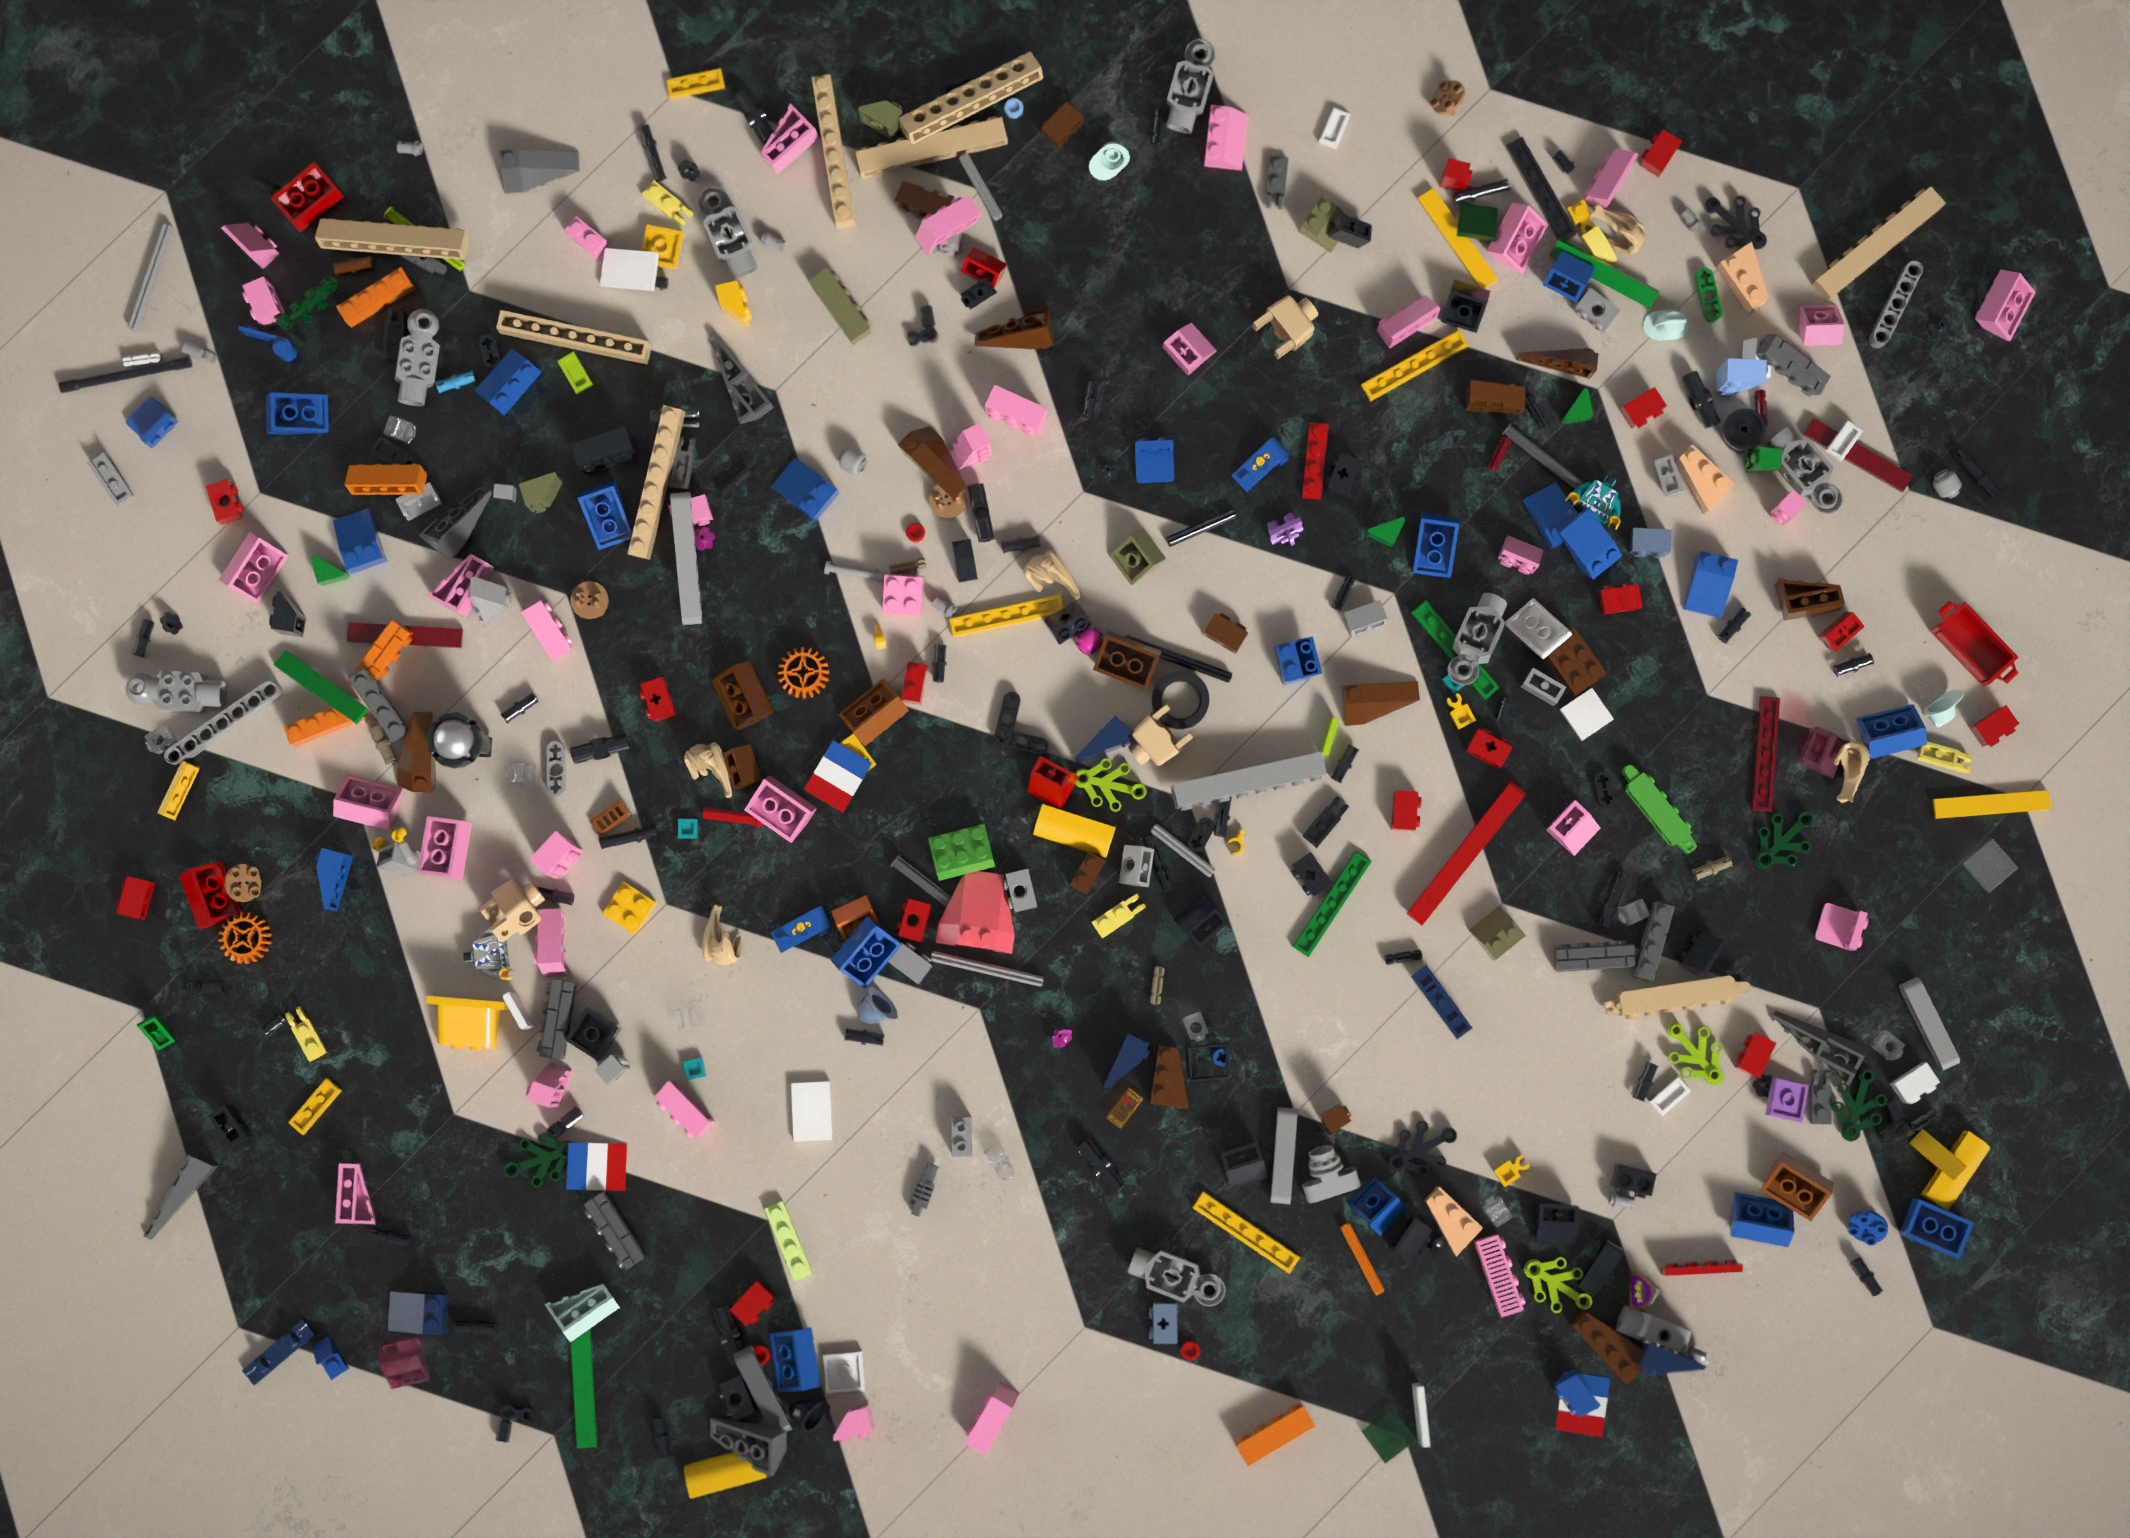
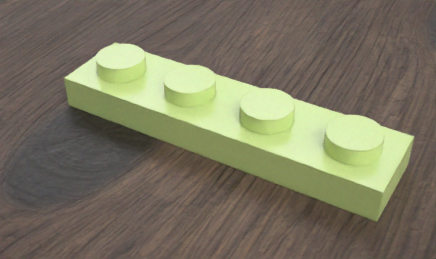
M781 1201L765 1208L794 1281L812 1274L813 1272L784 1202Z

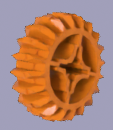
M801 647V653L798 652L797 648H794L795 655L793 656L791 652H787L790 658L786 659L783 657L782 660L786 664H779V668L784 669V671H778L779 676H784L779 679V682H786L782 688L784 690L789 688L788 694L790 695L795 691L796 698L802 693L803 699H806V693L808 692L810 697H814L813 690L819 694L820 690L818 687H826L822 680L825 682L829 681L824 675L830 674L829 670H824V668L829 666L828 663H822L825 657L817 658L820 654L819 651L812 655V648H809L808 652L805 653V647ZM806 658L815 661L819 669L809 668ZM800 659L799 666L789 670L792 663ZM803 664H804L805 670H806V671H809L808 673L805 674L804 679L802 678V675H801V674H798L799 672H802V670H803ZM819 675L815 683L807 687L809 678ZM789 676L800 678L801 687L793 685L789 680Z
M241 912L240 917L238 914H233L234 921L231 918L226 919L229 925L222 924L225 931H219L223 938L218 939L219 942L224 943L220 947L221 950H226L224 955L230 956L231 961L237 959V963L240 964L243 960L245 964H249L250 960L256 962L257 956L260 958L264 957L261 951L268 952L269 949L265 945L271 944L267 937L272 936L271 933H266L270 929V926H264L266 920H260V915L253 917L252 912H248L247 916L245 912ZM244 922H250L254 926L252 928L244 930L243 928H240L238 925ZM234 932L235 935H236V938H235L234 942L232 943L231 937H232V933ZM258 933V934H259V940H258V943L256 944L254 938H255V935ZM243 934L248 935V937H246L248 938L247 941L242 940ZM246 945L252 951L242 954L237 949Z

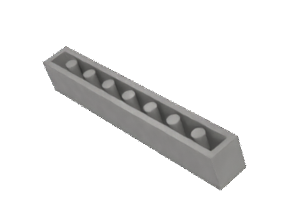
M1322 752L1181 782L1173 784L1170 788L1175 809L1181 808V811L1193 809L1192 805L1196 804L1204 807L1211 805V801L1218 800L1221 803L1229 801V797L1237 796V799L1247 797L1250 792H1255L1257 795L1266 793L1268 788L1280 790L1284 789L1286 784L1292 783V786L1304 784V780L1310 779L1311 782L1320 781L1322 776L1327 773Z

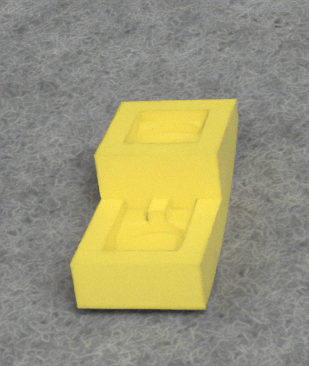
M1599 226L1581 237L1590 250L1591 255L1608 264L1617 261L1609 242Z

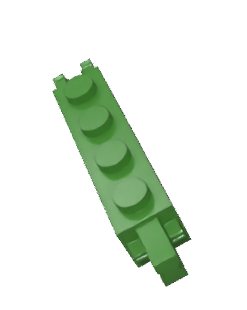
M1633 765L1623 767L1621 772L1628 782L1625 785V792L1665 842L1671 846L1677 845L1686 854L1696 849L1697 845L1690 835L1692 833L1690 824L1685 819L1682 820L1680 818L1678 809L1673 804L1670 805L1668 803L1666 794L1654 785V779L1644 772L1640 774Z

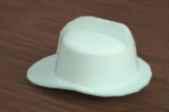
M1108 142L1093 156L1089 169L1095 178L1099 180L1111 179L1127 165L1130 156L1123 143Z
M1679 310L1651 312L1646 316L1643 323L1644 332L1653 340L1679 339L1687 333L1689 327L1687 317Z
M1953 690L1943 694L1932 704L1926 706L1922 710V714L1929 716L1935 727L1948 723L1956 715L1955 705L1963 698V691Z

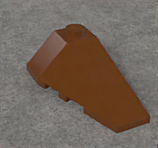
M1418 681L1355 684L1342 687L1345 726L1364 725L1420 701Z

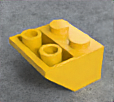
M738 280L715 285L719 304L724 314L746 327L750 326L749 320H752L748 304H745L748 299L743 285L740 286Z

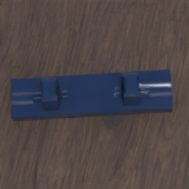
M1427 965L1410 976L1456 1040L1472 1029L1470 1023Z
M302 1319L245 1367L242 1372L254 1386L257 1385L315 1336V1331L305 1319ZM263 1359H264L265 1362L269 1365V1367L265 1366V1365L262 1363V1360H263Z

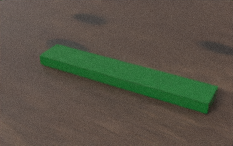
M1561 238L1558 239L1549 255L1557 259L1560 253L1564 251L1596 268L1591 278L1649 309L1659 293V290Z
M1425 600L1411 614L1446 656L1452 660L1458 656L1453 649L1456 635ZM1478 664L1479 676L1471 685L1485 701L1500 687L1485 669ZM1460 669L1464 675L1467 674L1466 670Z
M286 650L273 664L281 672L356 725L369 711L363 704Z
M1357 851L1354 852L1292 946L1294 949L1306 957L1310 956L1371 864V860Z
M590 1328L571 1341L577 1448L598 1446Z

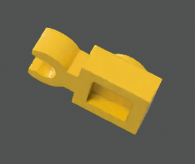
M1584 200L1567 207L1566 211L1574 226L1580 224L1582 235L1587 233L1585 227H1590L1591 230L1595 228V224L1588 220L1592 217Z
M1457 693L1455 695L1457 698L1456 703H1452L1450 698H1447L1446 702L1448 706L1454 709L1450 712V715L1459 730L1476 720L1468 704L1461 705L1462 698Z
M1523 1155L1517 1156L1513 1164L1510 1160H1507L1493 1170L1504 1187L1520 1177L1519 1170L1529 1168V1163L1524 1166L1519 1164V1161L1524 1157Z

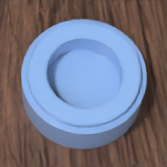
M1017 98L1007 100L1004 106L1006 115L1010 118L1021 116L1023 113L1022 102Z

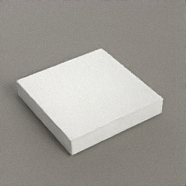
M1592 688L1560 709L1581 741L1614 720Z
M508 992L503 995V999L520 1029L529 1030L535 1027L517 994Z
M862 1350L823 1354L826 1394L865 1391Z

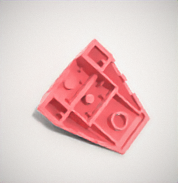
M982 871L962 875L938 923L936 943L970 946L1012 954L1015 934L1007 890H1005L1003 882L1004 875Z

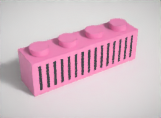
M1493 1234L1475 1240L1474 1244L1499 1316L1505 1317L1524 1310L1522 1305L1525 1304L1522 1293L1518 1294L1516 1288L1519 1285L1516 1275H1512L1510 1271L1512 1263L1510 1257L1505 1256L1503 1249L1506 1246L1503 1238H1499L1498 1234Z

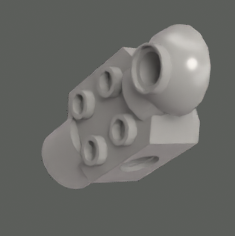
M1196 39L1190 42L1185 49L1186 61L1177 63L1167 98V105L1171 110L1166 126L1174 131L1191 133L1196 116L1202 115L1214 75L1209 66L1213 64L1216 54L1214 46L1205 39ZM1202 52L1205 54V57L1198 59L1195 54Z
M715 186L707 187L699 195L698 205L702 213L707 215L703 225L720 262L727 263L734 279L749 275L757 270L758 267L751 254L754 244L737 207L729 206L728 195L723 189ZM717 199L719 203L717 206L712 207L709 205L710 200Z
M418 309L413 311L408 317L407 328L411 335L401 338L394 378L400 384L398 402L412 406L425 405L427 388L432 387L435 381L440 347L432 339L439 328V321L436 315L427 309ZM421 319L426 320L428 327H421L418 321Z
M1786 427L1768 441L1767 445L1769 448L1782 449V463L1778 471L1800 496L1809 495L1814 508L1824 514H1832L1841 507L1843 495L1840 489L1835 485L1827 483L1834 468L1810 438L1798 440L1793 432ZM1822 497H1828L1830 499V503H1825L1822 500Z
M1483 593L1477 607H1469L1453 645V649L1458 656L1452 659L1448 665V675L1456 684L1470 685L1475 682L1479 676L1478 664L1489 662L1505 624L1502 615L1506 609L1507 602L1503 598L1492 593ZM1464 669L1467 671V674H1460L1458 670Z
M161 670L155 679L148 674L140 673L132 676L125 688L126 695L133 703L142 705L153 700L158 709L172 712L203 713L207 706L224 707L227 697V687L224 680H207L206 675L199 672ZM142 684L143 690L138 693L137 686Z
M1137 1247L1128 1273L1145 1279L1148 1289L1181 1302H1185L1194 1295L1197 1301L1204 1306H1215L1223 1300L1226 1291L1224 1282L1214 1274L1200 1275L1197 1263L1161 1250L1156 1255ZM1206 1285L1214 1286L1215 1293L1213 1295L1205 1293L1204 1287Z
M1625 1305L1616 1324V1331L1635 1339H1640V1341L1647 1344H1660L1659 1347L1706 1366L1712 1361L1706 1358V1352L1689 1346L1688 1350H1686L1691 1337V1331ZM1664 1330L1663 1337L1659 1338L1660 1332Z

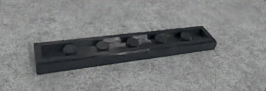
M1521 137L1506 145L1505 148L1556 238L1567 241L1578 234L1524 138Z

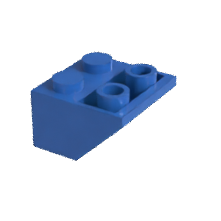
M1562 251L1551 268L1543 286L1578 302L1596 268Z
M1313 636L1275 646L1274 650L1283 685L1303 681L1322 674Z

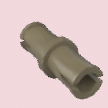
M381 725L371 728L369 731L376 743V749L380 751L384 763L388 765L395 762L397 758L390 747L391 742L386 739Z
M1726 855L1715 861L1710 860L1707 864L1692 869V875H1696L1694 879L1698 881L1709 875L1714 876L1718 871L1732 867V861H1728L1730 857Z

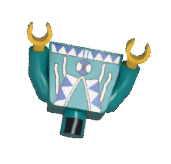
M1606 475L1602 483L1595 480L1593 483L1586 482L1576 487L1565 499V501L1568 499L1572 500V507L1580 511L1589 508L1599 522L1607 523V527L1613 524L1615 525V530H1617L1621 523L1620 500L1617 498L1618 492L1612 489L1616 480L1609 475Z

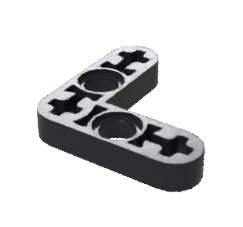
M1008 692L1003 698L994 735L995 742L1001 747L1042 756L1046 754L1049 745L1044 738L1014 731L1021 699L1016 692ZM1011 696H1015V700H1017V703H1013L1012 710L1016 709L1015 713L1010 710H1004V707L1009 708L1007 698H1011ZM1005 714L1012 715L1013 721L1011 724H1004L1002 722V717ZM1000 725L1005 728H1011V731L1006 730L1008 740H1004L1003 743L997 738L1003 732V729H999ZM1017 738H1026V746L1018 747L1016 745ZM1030 739H1034L1033 744L1043 742V746H1046V748L1038 752L1036 747L1031 746L1032 750H1028Z

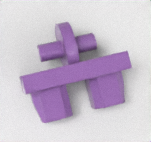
M1291 512L1283 517L1285 524L1279 526L1277 520L1268 523L1269 538L1272 545L1281 541L1282 544L1289 542L1292 546L1295 544L1294 538L1299 537L1298 533L1303 531L1300 517L1296 518Z

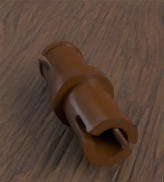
M371 256L359 259L349 258L348 261L333 263L336 275L346 272L357 273L358 270L374 267Z

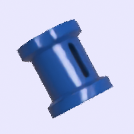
M1225 1049L1216 1050L1212 1057L1213 1062L1218 1066H1226V1058H1224V1063L1216 1059L1219 1057V1052L1226 1054Z

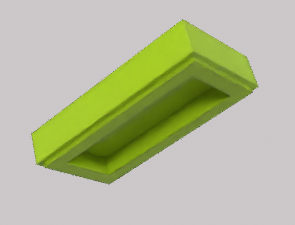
M574 351L558 360L560 367L576 394L593 385Z
M1332 717L1328 720L1319 751L1322 752V756L1326 757L1330 753L1339 718Z

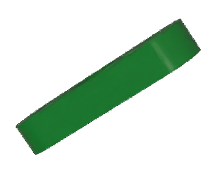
M1701 268L1695 275V283L1704 319L1707 322L1714 323L1722 316L1714 274L1709 268ZM1702 273H1704L1705 276H1708L1706 284H1711V286H1706L1702 288L1705 285L1704 279H1700ZM1704 291H1711L1713 299H1705L1703 296ZM1715 302V304L1712 305L1713 312H1717V314L1713 318V316L1709 315L1708 313L1711 311L1710 304Z

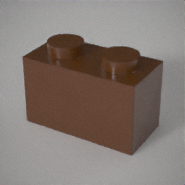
M1067 101L1063 105L1060 104L1054 110L1055 114L1051 118H1046L1041 124V134L1057 149L1083 123V116Z
M1215 613L1203 635L1236 654L1249 633L1246 631L1247 628L1240 623L1235 625L1230 622V618L1223 613H1220V615Z
M751 745L732 748L722 753L734 790L753 786L762 781Z
M1088 851L1070 887L1087 895L1105 864V860Z
M1337 1104L1318 1117L1328 1133L1332 1134L1351 1122L1349 1117L1352 1115L1346 1106Z

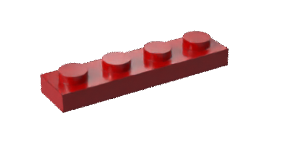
M1309 423L1302 498L1321 500L1329 424Z
M1734 1259L1724 1260L1725 1264H1717V1261H1705V1265H1698L1697 1262H1686V1266H1678V1263H1666V1267H1661V1275L1677 1276L1743 1272V1264L1737 1263Z

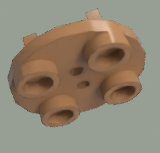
M1456 80L1440 82L1438 89L1429 101L1433 110L1440 115H1449L1450 113L1454 116L1456 113L1454 110L1460 106L1465 97L1463 84Z
M936 485L930 492L929 503L930 508L939 518L951 519L959 516L966 509L967 498L965 491L962 490L952 499L943 489Z
M592 581L583 582L576 586L570 598L571 607L574 612L585 619H594L602 616L609 603L608 593L605 588L599 583Z
M239 864L230 868L224 880V886L228 895L238 902H247L258 897L261 890V879L258 869L247 864Z

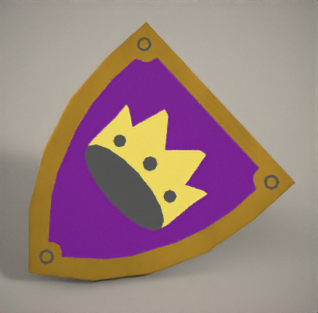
M1629 1271L1630 1307L1640 1311L1645 1310L1659 1294V1288L1654 1286L1644 1274Z

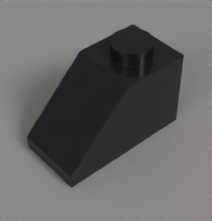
M971 539L952 542L959 583L978 580Z

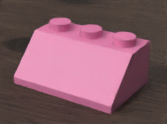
M1211 105L1204 166L1242 170L1247 114L1232 107Z
M1615 149L1612 154L1608 153L1603 161L1606 164L1604 169L1599 168L1594 176V179H1596L1595 184H1590L1584 193L1587 195L1585 202L1593 207L1600 203L1601 207L1606 209L1638 154L1621 149Z
M1512 202L1495 234L1494 241H1491L1486 252L1497 262L1523 274L1548 224L1529 205Z
M2000 270L1975 319L1982 328L2010 341L2035 291L2020 273Z
M1427 295L1422 298L1418 296L1410 302L1411 305L1407 308L1403 306L1394 312L1396 315L1389 318L1387 316L1379 322L1380 325L1377 331L1390 349L1436 319L1441 308Z
M249 532L219 581L258 604L288 558V555Z
M770 775L762 781L744 810L792 843L807 825L817 807Z
M347 776L334 798L333 816L389 830L396 818L403 789Z
M427 816L417 873L463 880L472 823Z
M674 1080L668 1081L655 1096L658 1100L656 1102L662 1110L667 1109L671 1113L670 1118L676 1124L681 1123L685 1127L683 1131L690 1138L693 1136L699 1138L715 1122Z

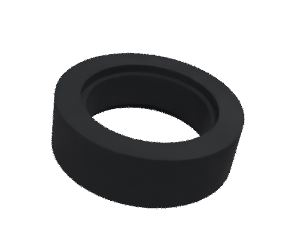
M1173 671L1164 675L1155 685L1152 694V708L1155 713L1163 707L1162 694L1170 684L1185 682L1192 685L1199 695V706L1195 713L1186 718H1175L1166 712L1159 718L1164 725L1170 728L1188 729L1198 724L1204 718L1209 707V691L1206 684L1197 675L1188 671Z

